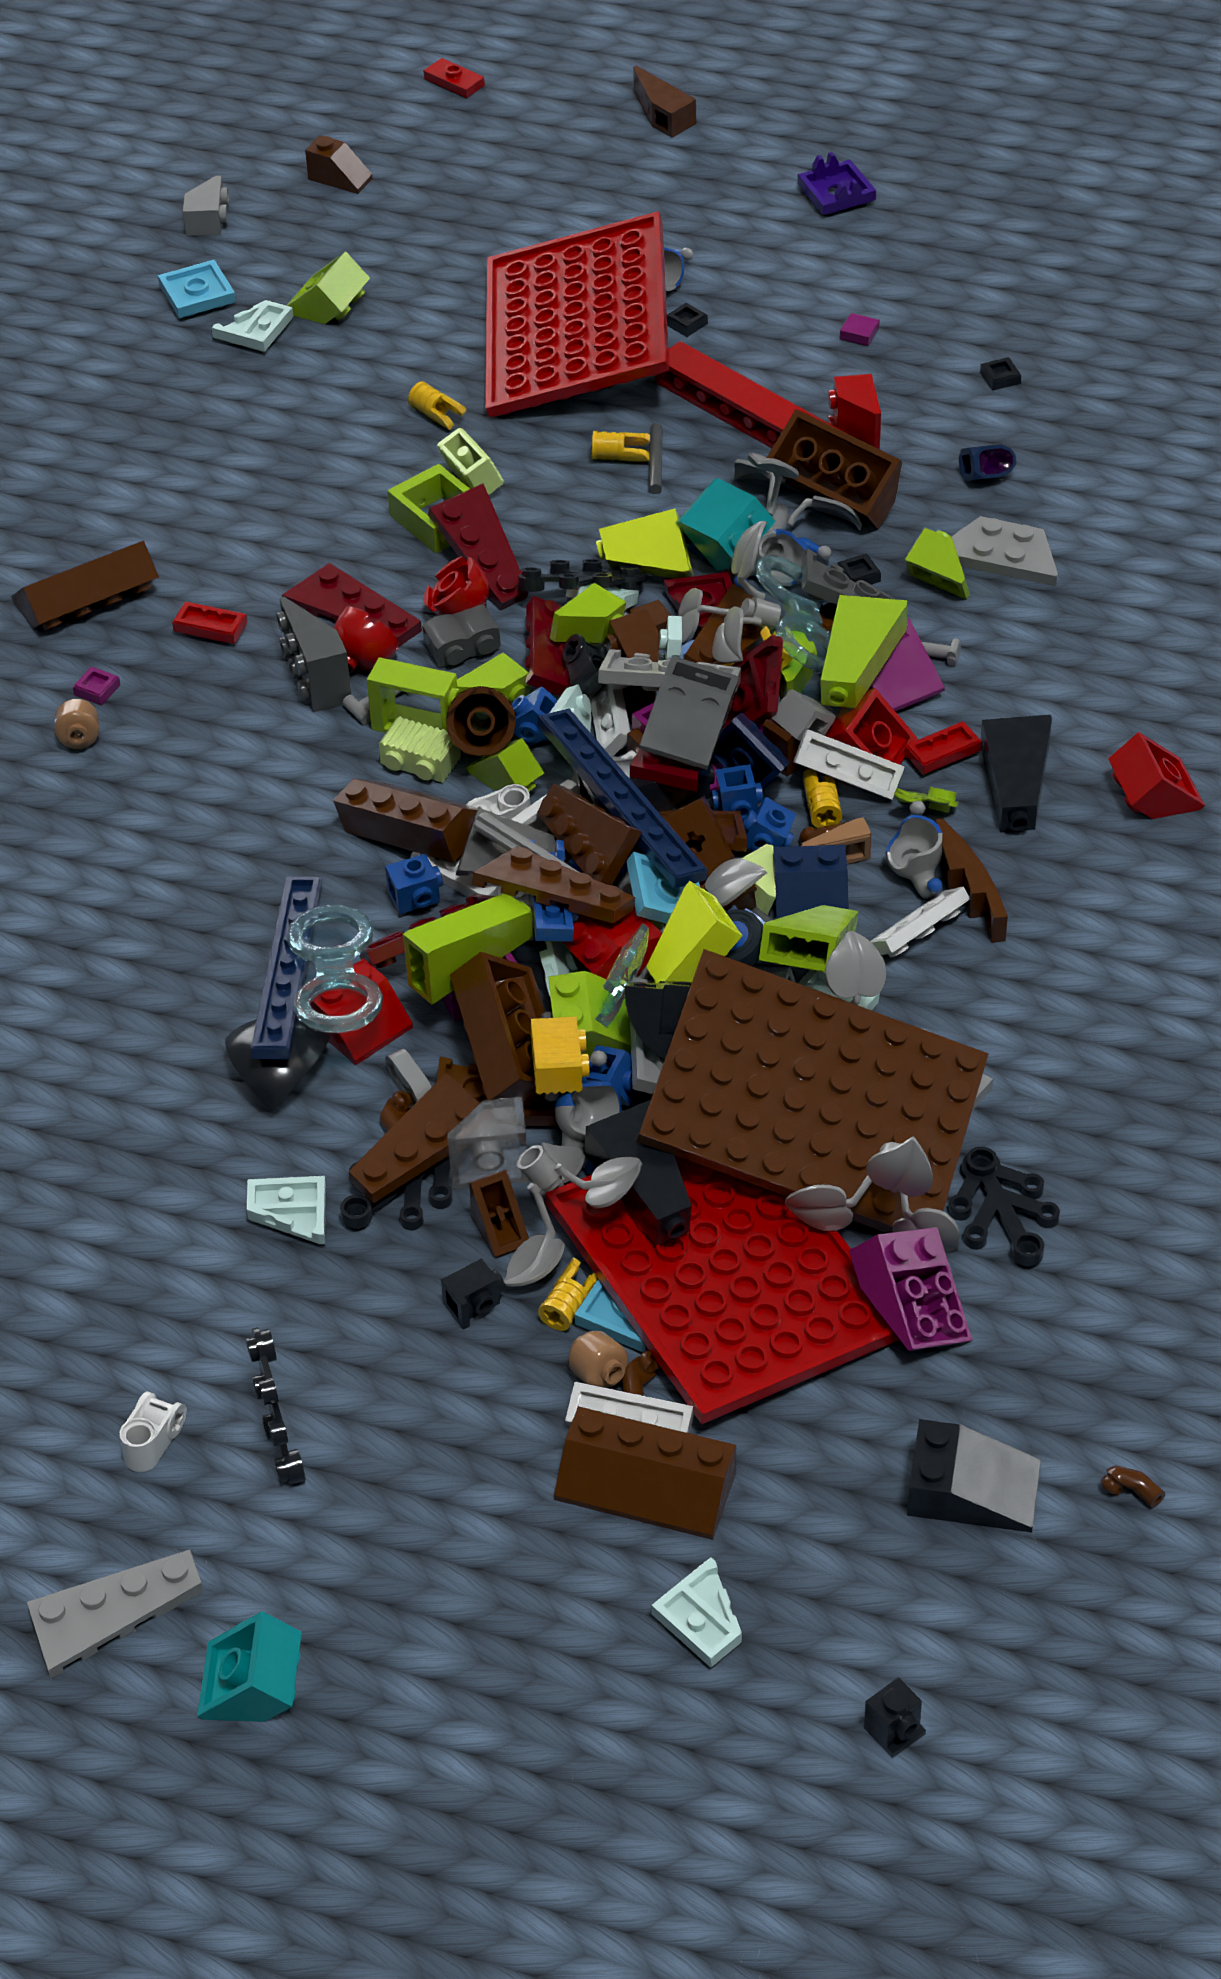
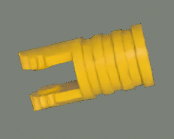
M424 381L416 383L408 395V404L411 407L422 412L448 430L452 429L454 423L445 415L447 410L449 409L459 416H463L467 411V408Z
M593 431L592 460L610 459L648 462L649 452L647 450L625 448V446L648 445L651 435L648 433Z
M805 770L802 779L812 824L820 828L840 823L842 811L834 778L825 775L823 781L819 783L815 770Z
M574 1257L570 1260L555 1283L554 1288L538 1309L540 1319L547 1326L558 1331H565L570 1327L575 1318V1313L598 1280L594 1272L588 1276L583 1286L571 1279L578 1272L581 1263Z

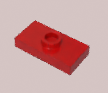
M443 58L423 70L425 80L465 98H468L485 86L483 76Z
M185 601L174 618L172 626L175 632L235 644L247 624V616L244 613Z
M962 721L906 744L904 754L924 775L981 751L982 741Z

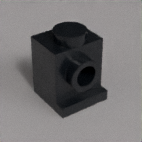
M482 1258L441 1279L443 1304L463 1330L470 1327L469 1319L479 1314H485L494 1306L500 1304L499 1294L506 1290L500 1273L495 1269L491 1271Z
M898 1677L865 1701L864 1729L891 1758L897 1756L926 1734V1729L920 1724L922 1700Z

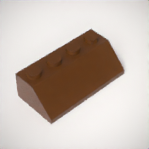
M797 409L766 457L780 460L799 472L797 479L783 476L786 479V484L812 497L819 496L841 502L853 509L862 522L876 529L880 528L895 503L902 467L900 459Z
M143 540L25 586L14 593L11 598L32 628L42 625L45 631L62 624L61 617L72 613L75 619L92 612L91 605L103 602L104 607L119 602L123 600L121 594L132 590L133 594L136 595L152 588L150 582L159 578V575Z
M353 778L333 800L345 832L452 863L463 852L474 814L478 809L389 783Z
M479 952L451 973L450 977L454 987V996L463 1017V1026L472 1047L473 1059L482 1080L483 1092L488 1102L512 1109L547 1102L544 1092L539 1095L536 1093L531 1047V1019H540L541 1015L545 1013V1009L532 968Z
M578 1406L565 1438L554 1500L713 1540L736 1476V1445Z

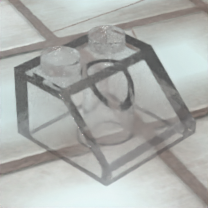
M522 1097L483 1101L448 1133L453 1189L469 1188L470 1182L502 1170H507L511 1184L529 1182L528 1178L517 1167L519 1157L527 1150Z

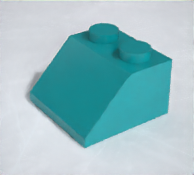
M715 478L676 523L716 571L731 568L736 543L748 528L760 521L767 522L762 532V538L776 521L755 496L719 478Z
M261 1611L208 1641L197 1717L203 1720L265 1722L291 1708L296 1696L295 1681L297 1665L301 1656L299 1649L302 1632Z

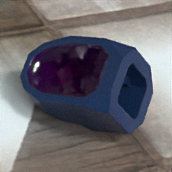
M1002 444L963 448L958 458L960 475L964 481L1002 477L1010 473L1017 464L1016 455L1013 450Z

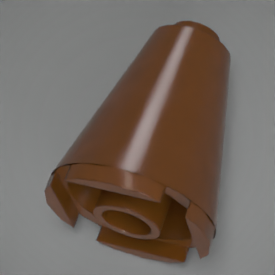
M477 686L464 690L454 698L447 711L446 726L453 743L463 752L476 756H487L502 750L509 743L515 731L516 716L512 704L505 695L490 687ZM476 712H486L489 717L486 720H480L476 716Z

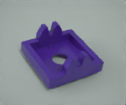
M828 152L825 163L821 155L816 156L812 164V170L799 173L797 176V184L822 215L832 214L876 200V189L850 159L839 162L832 152ZM832 187H835V195L829 193L828 190Z

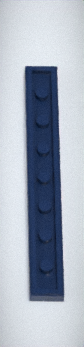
M570 708L538 716V727L610 813L625 821V824L642 831L636 844L674 889L686 886L689 881L697 883L707 880L708 869Z
M286 877L251 1045L252 1059H290L321 898L322 877Z

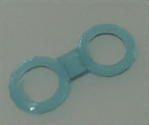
M775 555L763 556L756 563V576L763 588L783 605L786 614L775 625L776 636L783 638V648L792 658L812 671L822 673L825 659L810 653L802 647L794 638L791 630L810 636L827 652L831 634L821 627L823 621L819 610L824 605V599L816 600L809 595V598H804L789 592L780 585L771 571H778L791 577L802 587V568L782 557Z
M325 905L313 908L297 916L288 927L286 940L291 951L301 959L315 963L316 977L302 986L297 992L294 1002V1010L298 1019L311 1029L324 1033H345L357 1030L372 1022L381 1011L383 995L379 986L368 977L354 973L352 958L362 954L371 944L374 932L369 918L357 909L343 905ZM328 921L347 923L358 931L351 941L336 947H317L310 945L302 938L309 928ZM336 988L359 991L367 998V1002L361 1009L343 1016L323 1015L313 1010L310 1006V1003L316 996Z

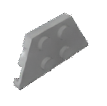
M980 516L951 536L961 567L1052 586L1057 585L1058 572L1044 529Z

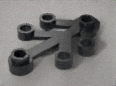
M599 559L583 560L582 570L570 568V561L552 560L550 561V574H541V568L537 567L522 568L521 574L518 575V589L527 592H537L545 589V582H559V588L577 589L579 586L596 583L602 588H611L616 585V587L621 589L633 590L643 587L646 573L640 571L639 566L634 565L620 566V570L603 568L602 560Z
M462 1147L374 1204L363 1195L346 1197L340 1205L342 1222L352 1230L364 1229L371 1222L373 1212L405 1190L404 1207L400 1210L401 1226L410 1231L419 1229L424 1223L423 1210L420 1207L422 1177L435 1168L434 1185L429 1189V1201L431 1206L436 1209L448 1208L453 1201L452 1189L449 1186L450 1167L461 1160L463 1155ZM355 1162L354 1164H352V1165L350 1166L349 1170H350L357 1162ZM439 1194L446 1195L445 1197H442V1198L435 1197V1196H437V1195H439ZM412 1215L417 1216V1217L414 1218V1219H408V1218H407L408 1216H412Z
M975 1147L971 1149L962 1161V1171L966 1179L958 1194L949 1200L948 1212L950 1217L957 1221H964L970 1218L972 1214V1198L981 1184L987 1196L973 1223L967 1225L964 1230V1244L974 1250L985 1247L987 1244L988 1228L997 1212L1013 1242V1259L1023 1268L1036 1266L1043 1259L1044 1241L1038 1234L1026 1232L1015 1210L1035 1216L1037 1224L1043 1228H1053L1059 1223V1207L1052 1202L1036 1200L1043 1195V1178L1038 1174H1025L1002 1166L996 1153L990 1148ZM999 1181L1020 1187L1021 1195L1003 1189ZM1035 1185L1037 1188H1029L1027 1186ZM956 1206H964L965 1209H957ZM1049 1213V1214H1052L1053 1216H1051V1217H1046V1216H1044V1215H1042V1214ZM977 1234V1235H980L981 1237H980V1238H973V1237H971L970 1235Z
M258 1327L252 1328L253 1337L246 1338V1344L251 1362L258 1361L260 1374L252 1376L257 1399H262L264 1406H269L270 1414L262 1416L267 1439H272L274 1446H280L282 1457L274 1459L280 1483L288 1481L289 1485L306 1481L299 1450L288 1451L286 1444L288 1443V1436L278 1405L279 1400L275 1382L268 1364L269 1362L277 1361L270 1329L259 1331Z

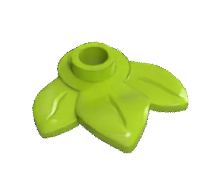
M929 787L928 795L899 788L894 793L897 801L903 803L928 801L930 802L928 808L948 813L950 806L958 807L959 803L955 801L956 792L935 787Z

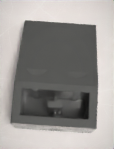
M286 597L279 598L281 612L276 613V618L281 633L284 632V637L279 638L280 647L284 658L290 657L288 663L293 679L299 678L298 689L302 700L308 699L313 712L343 705V699L351 695L347 651L338 631Z
M672 656L658 690L639 749L651 752L656 756L667 757L692 767L707 770L730 713L739 676Z

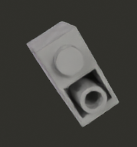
M214 176L185 193L183 216L186 236L222 235V223H227L228 221L227 205H229L228 187H223L222 176Z
M792 689L780 701L778 712L772 717L774 721L800 741L805 729L825 735L836 719L834 710L830 706L821 705V702Z

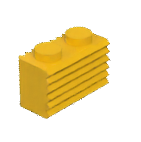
M577 1017L531 1019V1047L536 1093L541 1095L544 1092L548 1095L550 1092L556 1094L560 1091L564 1094L566 1091L572 1093L574 1090L578 1093L582 1091V1077H589L588 1054H581V1052H586L585 1029H578Z

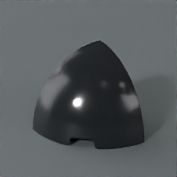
M660 981L657 984L644 982L626 984L625 1003L632 1026L641 1040L653 1052L665 1059L692 982Z
M297 1019L290 1059H252L251 1045L256 1020L241 1025L225 1038L226 1050L235 1069L249 1088L271 1111L284 1100L310 1070L330 1040V1035L307 1021Z

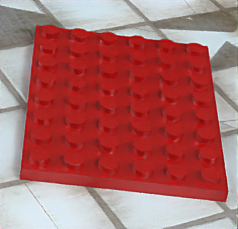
M659 211L487 257L485 408L489 418L507 415L513 411L529 407H537L559 399H568L571 396L586 392H595L601 388L617 384H626L632 380L656 376L669 371L663 220Z
M675 1156L692 1205L690 1231L684 1233L678 1239L668 1240L655 1245L621 1199L607 1207L593 1208L585 1200L588 1190L580 1188L573 1182L545 1193V1204L687 1405L693 1406V1413L701 1424L900 1340L861 1290L849 1252L851 1248L837 1230H819L804 1223L786 1207L784 1201L787 1196ZM592 1175L584 1177L582 1180L591 1181Z

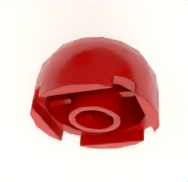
M461 556L449 562L435 575L439 581L433 589L428 585L423 597L424 605L436 616L453 615L482 604L486 607L485 603L488 599L490 586L486 573L480 565L469 556L468 560Z
M346 607L333 628L338 631L347 651L349 670L354 671L355 668L363 671H372L379 657L391 659L399 648V640L379 620L375 625L365 620L369 615L368 613L355 607Z

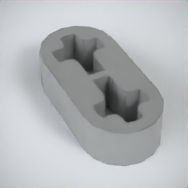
M401 1049L387 1055L385 1062L388 1072L399 1090L410 1095L412 1099L411 1107H413L431 1088V1085L410 1054L405 1049Z

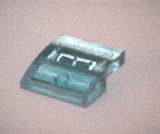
M643 923L623 946L602 986L609 993L595 1020L607 1028L614 1020L625 999V985L634 982L645 958L649 939V927Z

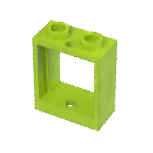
M437 464L387 490L389 515L436 554L448 548L450 544L428 515L421 509L443 497L450 499L470 488L443 466Z
M379 657L367 678L371 729L387 733L396 718L401 716L403 719L407 718L415 723L419 721L421 724L425 723L427 726L431 725L433 728L438 727L440 730L444 729L448 732L446 726L447 711L454 698L461 693V689L457 688V675L451 672ZM395 690L440 699L441 714L396 704Z

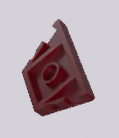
M771 635L745 655L743 661L732 665V667L741 668V682L737 692H735L732 707L724 728L741 712L749 720L753 721L757 727L764 724L766 719H770L777 714L783 652L782 637Z

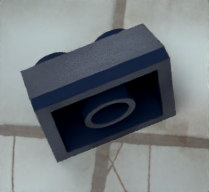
M742 712L722 730L711 758L721 769L750 764L755 783H761L762 789L790 763L782 751L773 745L758 729L757 725Z
M845 845L773 847L776 919L821 905L849 909Z

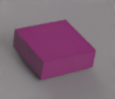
M851 313L840 329V339L869 346L879 330L880 320Z
M91 666L72 688L74 696L102 706L121 684L119 676Z

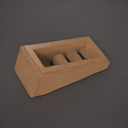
M864 817L803 842L801 846L845 845L847 864L871 859L872 833Z

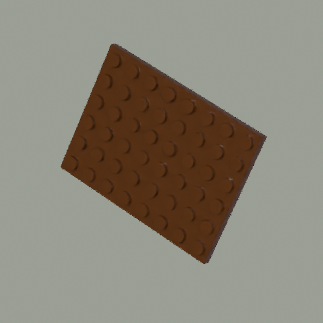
M704 949L636 1141L784 1196L809 1186L824 1184L840 1187L846 1193L847 1199H850L868 1175L867 1164L869 1159L880 1151L882 1145L889 1142L901 1144L907 1139L915 1137L930 1162L933 1182L932 1187L925 1194L915 1197L908 1196L909 1209L912 1213L922 1208L944 1211L989 1053ZM873 1181L857 1205L850 1208L853 1212L852 1221L885 1233H893V1223L898 1219L905 1218L902 1214L900 1192L898 1190L897 1192L886 1190L873 1183Z

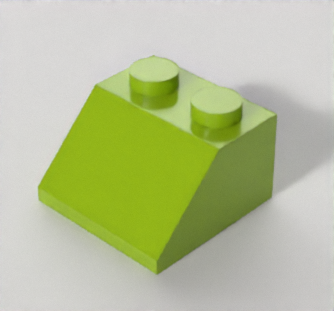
M345 251L312 275L286 306L292 307L293 316L321 324H326L334 317L340 320L350 311L351 307L348 304L350 302L353 304L365 293L363 286L370 277Z
M587 971L548 976L553 1018L577 1017L578 1029H585L586 1052H581V1054H588V1057H590L596 1045L631 1052L630 1019L625 1003V986Z

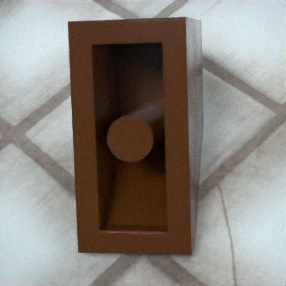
M319 135L305 150L308 180L359 194L373 179L372 173L343 141Z

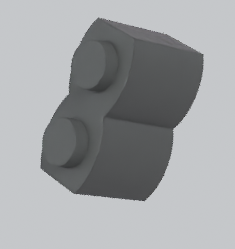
M484 604L453 615L436 616L422 625L424 643L439 667L457 665L470 656L487 655L501 646L499 628Z

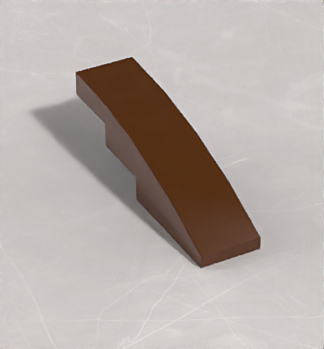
M943 818L935 819V823L939 825L943 833L942 856L939 864L946 889L964 887L970 898L965 903L969 918L984 917L991 943L1006 941L1008 916L999 892L986 868L966 841Z

